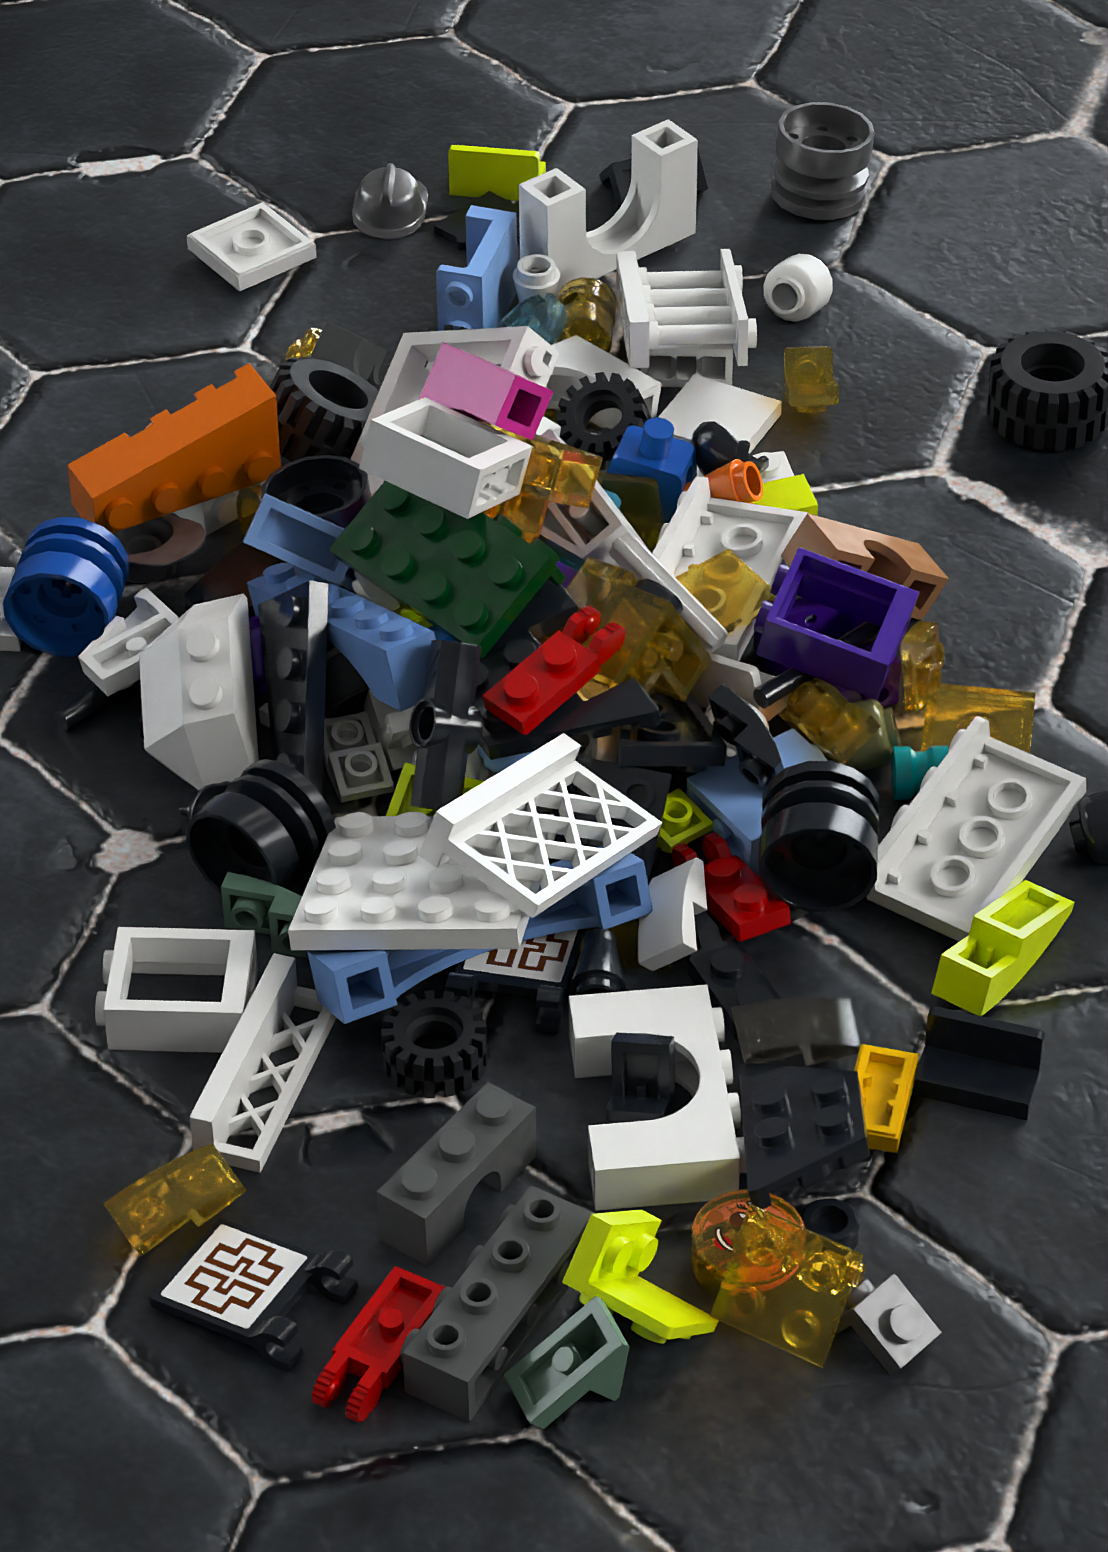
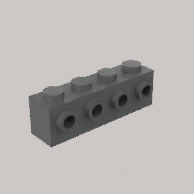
M532 1185L516 1205H508L501 1214L496 1231L485 1246L478 1245L470 1254L465 1272L453 1287L447 1286L441 1291L435 1302L433 1313L420 1330L413 1329L406 1337L400 1351L405 1393L470 1422L569 1289V1286L562 1283L588 1220L591 1214L595 1213Z

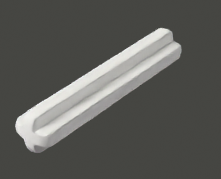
M625 533L612 542V547L609 551L611 558L636 583L639 579L653 580L665 586L679 598L683 611L675 623L704 653L711 654L725 644V639L728 636L727 630L633 534Z

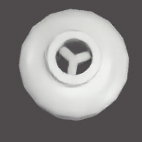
M797 254L780 262L767 274L763 284L764 298L768 307L776 316L785 321L799 322L811 317L829 302L833 291L832 277L828 268L821 260L812 255Z

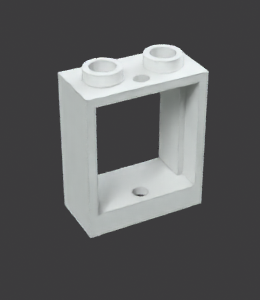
M425 397L371 420L361 438V447L364 450L359 469L469 519L520 494L533 446Z
M118 927L114 950H105L103 957L104 984H108L107 991L97 992L95 1004L96 1025L105 1026L108 1050L223 1053L256 989L258 963L255 930ZM131 973L225 976L221 1002L127 1000Z

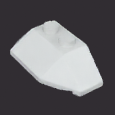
M243 593L195 604L139 653L144 749L197 790H200L204 786L213 783L232 782L235 778L240 777L243 771L252 763L258 762L259 758L247 597Z

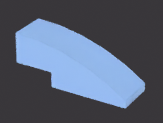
M265 493L243 542L336 585H341L354 591L352 582L357 580L354 570L339 561L329 550L345 528Z

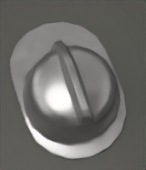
M388 163L386 167L375 169L362 179L355 193L352 209L353 223L360 232L371 238L393 240L411 235L421 227L425 218L428 201L427 188L420 181L415 180L409 172L401 168H395L393 163Z
M168 514L112 533L120 540L129 555L130 574L127 581L134 583L167 580L176 572L177 562L187 559L196 553L205 543L206 531L200 523Z

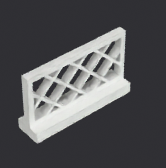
M563 733L437 810L419 855L436 868L452 859L527 915L534 918L655 837L662 822L576 762L575 759L581 745ZM573 783L591 797L568 794L567 786ZM536 806L558 809L560 817L538 814ZM573 812L596 815L597 823L576 820ZM611 818L623 819L634 828L612 825ZM504 826L527 829L529 837L505 834ZM542 832L565 835L567 843L544 840ZM580 838L602 841L604 849L581 845ZM471 847L494 849L497 858L482 856ZM510 852L533 855L535 864L511 860ZM548 858L571 861L573 869L550 866ZM516 879L540 882L542 890L534 894Z

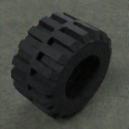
M1034 330L1025 332L1024 336L1015 335L1008 339V343H1001L996 348V354L992 355L987 401L989 422L992 427L998 428V433L1004 438H1013V443L1021 446L1029 445L1033 446V449L1043 451L1044 448L1053 449L1054 451L1065 450V447L1078 448L1084 446L1085 441L1097 439L1099 433L1105 431L1108 425V352L1103 347L1095 346L1093 340L1087 337L1080 338L1076 333L1068 331L1062 333L1056 332L1057 330H1046L1045 332Z
M311 357L289 358L287 362H283L280 365L270 386L271 390L276 394L280 455L291 462L304 457L332 455L351 459L379 391L358 374L335 363Z

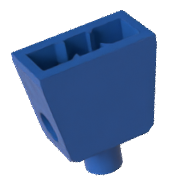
M655 417L648 419L644 424V428L635 425L627 427L601 484L604 490L618 495L622 502L619 510L628 522L660 531L665 523L671 521L677 510L678 499L683 492L684 485L687 482L693 481L697 476L696 448L692 443L673 438L674 426L664 418Z

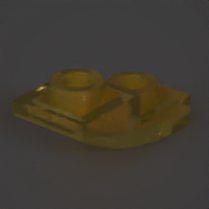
M918 621L910 628L901 642L900 665L903 703L906 712H917L938 693L940 688L941 669L944 664L945 651L943 644L939 642L938 623Z
M817 677L811 682H805L797 687L787 700L788 706L779 714L790 727L794 728L807 741L816 745L823 753L843 765L881 727L867 711L848 702L834 686Z
M212 1143L180 1156L150 1172L106 1201L104 1206L133 1248L143 1256L190 1219L199 1228L247 1190Z

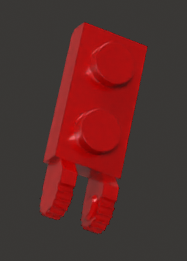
M589 605L587 607L584 606L582 609L580 608L578 613L575 612L568 619L562 632L560 630L557 631L482 695L484 708L523 735L529 734L601 671V666L615 652L617 653L624 643L625 634L627 633L625 628L613 621L596 632L602 615H600L598 610ZM594 632H596V633L593 635V637H592V639H591V641H590V643H589V645H588V648H585L584 646H582V644L585 643V642L588 640V637H589V636H592V634H593Z
M716 832L702 836V850L709 862L708 865L704 866L707 910L739 942L789 925L791 923L789 906L784 901H779L771 896L759 877L737 855L732 856L727 842ZM685 843L674 846L670 854L674 867L697 857L696 852Z
M394 1266L332 1349V1358L323 1368V1372L319 1374L313 1386V1391L311 1392L312 1402L327 1409L343 1391L349 1373L361 1377V1379L349 1396L347 1406L345 1407L346 1418L360 1424L362 1421L364 1422L368 1418L369 1413L377 1406L383 1388L388 1389L403 1369V1364L400 1362V1351L406 1337L413 1329L420 1330L433 1313V1308L439 1294L445 1287Z

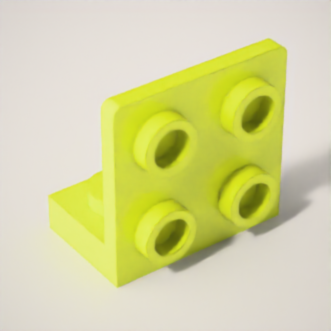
M642 1209L591 1214L562 1283L581 1293L579 1301L582 1304L586 1305L595 1296L603 1299L611 1315L615 1311L632 1320L631 1329L636 1334L656 1343L664 1344L667 1339H690L694 1335L714 1332L719 1321L717 1318L638 1276L639 1272L644 1271L649 1266L656 1254L658 1239L655 1238V1235L662 1220Z

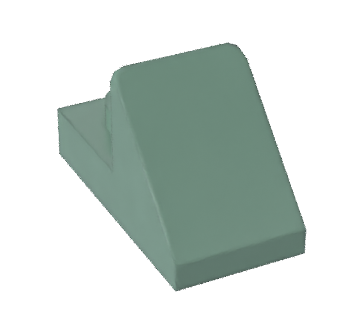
M595 1296L507 1371L504 1376L529 1423L544 1429L589 1390L616 1401L621 1392L629 1345L603 1299Z

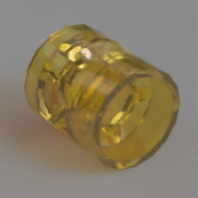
M586 277L570 280L563 285L556 298L550 345L577 335L609 353L612 348L617 314V297L613 289L605 282Z

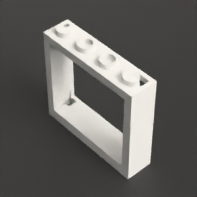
M528 326L403 333L350 460L360 464L364 450L361 447L362 434L372 419L419 399L442 342L483 358L493 364H501L500 367L544 387L547 386L560 352ZM486 424L522 442L525 440V437L493 424ZM366 472L368 474L371 496H373L384 480ZM498 505L487 509L484 514L493 519Z

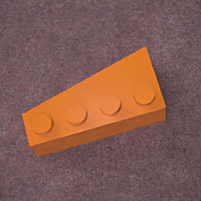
M250 363L234 371L236 378L217 389L210 384L194 393L196 401L173 414H170L166 409L149 418L151 422L141 432L132 437L123 433L69 463L67 468L72 506L81 518L103 526L110 533H115L266 481L271 473L281 467L276 394Z

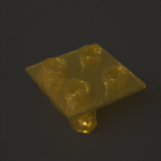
M750 1204L710 1316L822 1368L852 1286L857 1288L864 1277L867 1267L866 1264L861 1263L864 1254Z

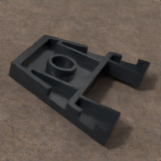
M547 580L483 659L480 658L474 706L478 707L483 719V732L479 745L490 760L533 752L563 733L568 737L589 733L593 739L613 735L614 727L639 722L640 729L660 724L659 708L634 677L586 701H583L576 692L527 735H523L484 708L482 695L541 646L537 639L564 627L568 619L575 612H579L577 603L562 584L558 587Z

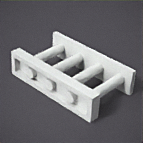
M721 249L720 270L647 272L646 267H638L635 251H616V298L630 369L649 368V351L658 350V345L732 344L737 365L748 366V348H756L757 325L755 318L748 319L742 297V266L734 265L730 249Z

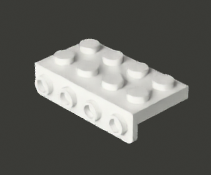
M696 476L688 491H683L680 494L677 510L671 521L662 526L658 543L652 554L727 630L728 636L725 639V644L720 649L715 650L713 654L739 661L754 633V624L763 601L770 602L774 596L770 594V590L780 564L789 566L781 557V554L808 512L712 498L708 478ZM632 589L625 591L621 602V617L627 621L630 643L672 650L679 644L700 649L676 623L672 627H665L649 620L638 612L628 600V595Z
M979 716L975 717L966 730L960 729L955 734L948 754L938 767L933 766L927 771L922 780L920 791L910 805L905 804L897 811L891 825V830L883 841L878 844L877 880L869 895H867V900L960 942L969 935L975 914L1023 881L1085 795L1086 778L990 737L989 721Z

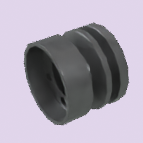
M828 102L800 104L783 112L778 121L775 146L777 157L773 163L774 175L771 179L770 188L772 198L781 208L797 216L814 220H835L848 217L860 210L865 202L867 192L866 183L869 177L867 166L871 160L875 134L872 123L862 113L850 107Z

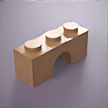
M808 513L781 554V557L790 567L800 547L919 591L911 618L923 620L949 580L919 543Z

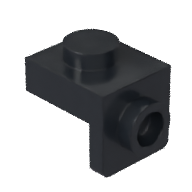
M616 1032L611 1040L612 1097L606 1106V1120L624 1123L655 1120L668 1116L675 1103L674 1036Z

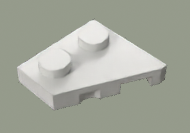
M147 587L140 590L134 596L137 608L125 620L123 617L116 616L104 628L102 636L92 641L78 656L83 672L107 696L119 690L127 689L140 680L139 653L179 618Z

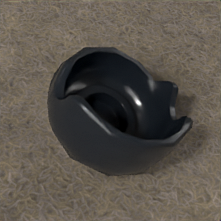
M715 421L702 422L692 434L691 443L696 448L697 466L704 476L735 459H739L742 462H753L760 474L769 467L768 457L764 455L757 459L750 455V442L747 440L738 441L726 428Z

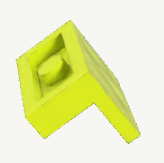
M451 145L448 151L449 195L479 198L488 191H491L506 200L519 201V184L546 173V162L540 161V154L537 151Z

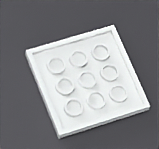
M355 812L343 817H335L336 829L327 836L288 929L291 950L520 949L530 916L452 859L436 868L419 855L434 816H426L421 812H406L398 816H371L368 813ZM504 826L505 834L529 837L527 829ZM542 832L544 840L554 841L556 834ZM471 847L482 856L497 858L494 849ZM510 852L511 860L535 864L533 855ZM516 879L534 894L538 892L540 882Z

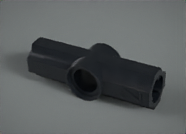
M445 640L431 641L425 695L423 699L416 703L409 722L411 741L418 747L410 806L439 810L463 795L468 754H471L477 748L483 732L481 712L478 707L474 706L482 648L480 646Z

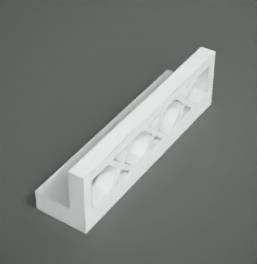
M276 953L272 955L190 1115L194 1157L261 1173L337 1018L318 1002L316 990L297 986L295 958ZM294 1006L320 1012L317 1019L295 1026L289 1018ZM294 1045L300 1054L298 1059L275 1067L269 1059L270 1054ZM273 1085L279 1094L278 1099L254 1109L248 1100L249 1095ZM251 1127L259 1137L253 1150L226 1144L230 1135Z

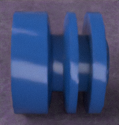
M58 517L43 521L34 528L28 536L3 600L5 620L14 634L34 649L49 655L65 657L79 656L92 641L101 637L104 633V628L114 619L119 600L130 574L129 555L120 540L103 526L83 518Z

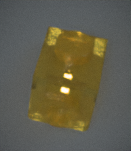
M830 346L787 347L784 349V396L790 406H797L798 412L820 413L827 410V405L839 404V385L833 377V350Z

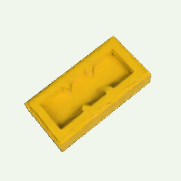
M865 1044L860 1045L854 1071L858 1072L862 1089L870 1149L897 1153L913 1089L914 1076L918 1067L919 1054Z

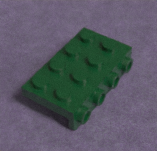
M384 481L329 548L330 552L339 561L455 641L482 647L481 659L485 657L547 580L558 587L566 580L565 575L556 565L560 560L559 555L537 538L531 544L520 538L523 535L522 531L505 516L498 513L492 519L484 514L485 511L466 519L387 481Z

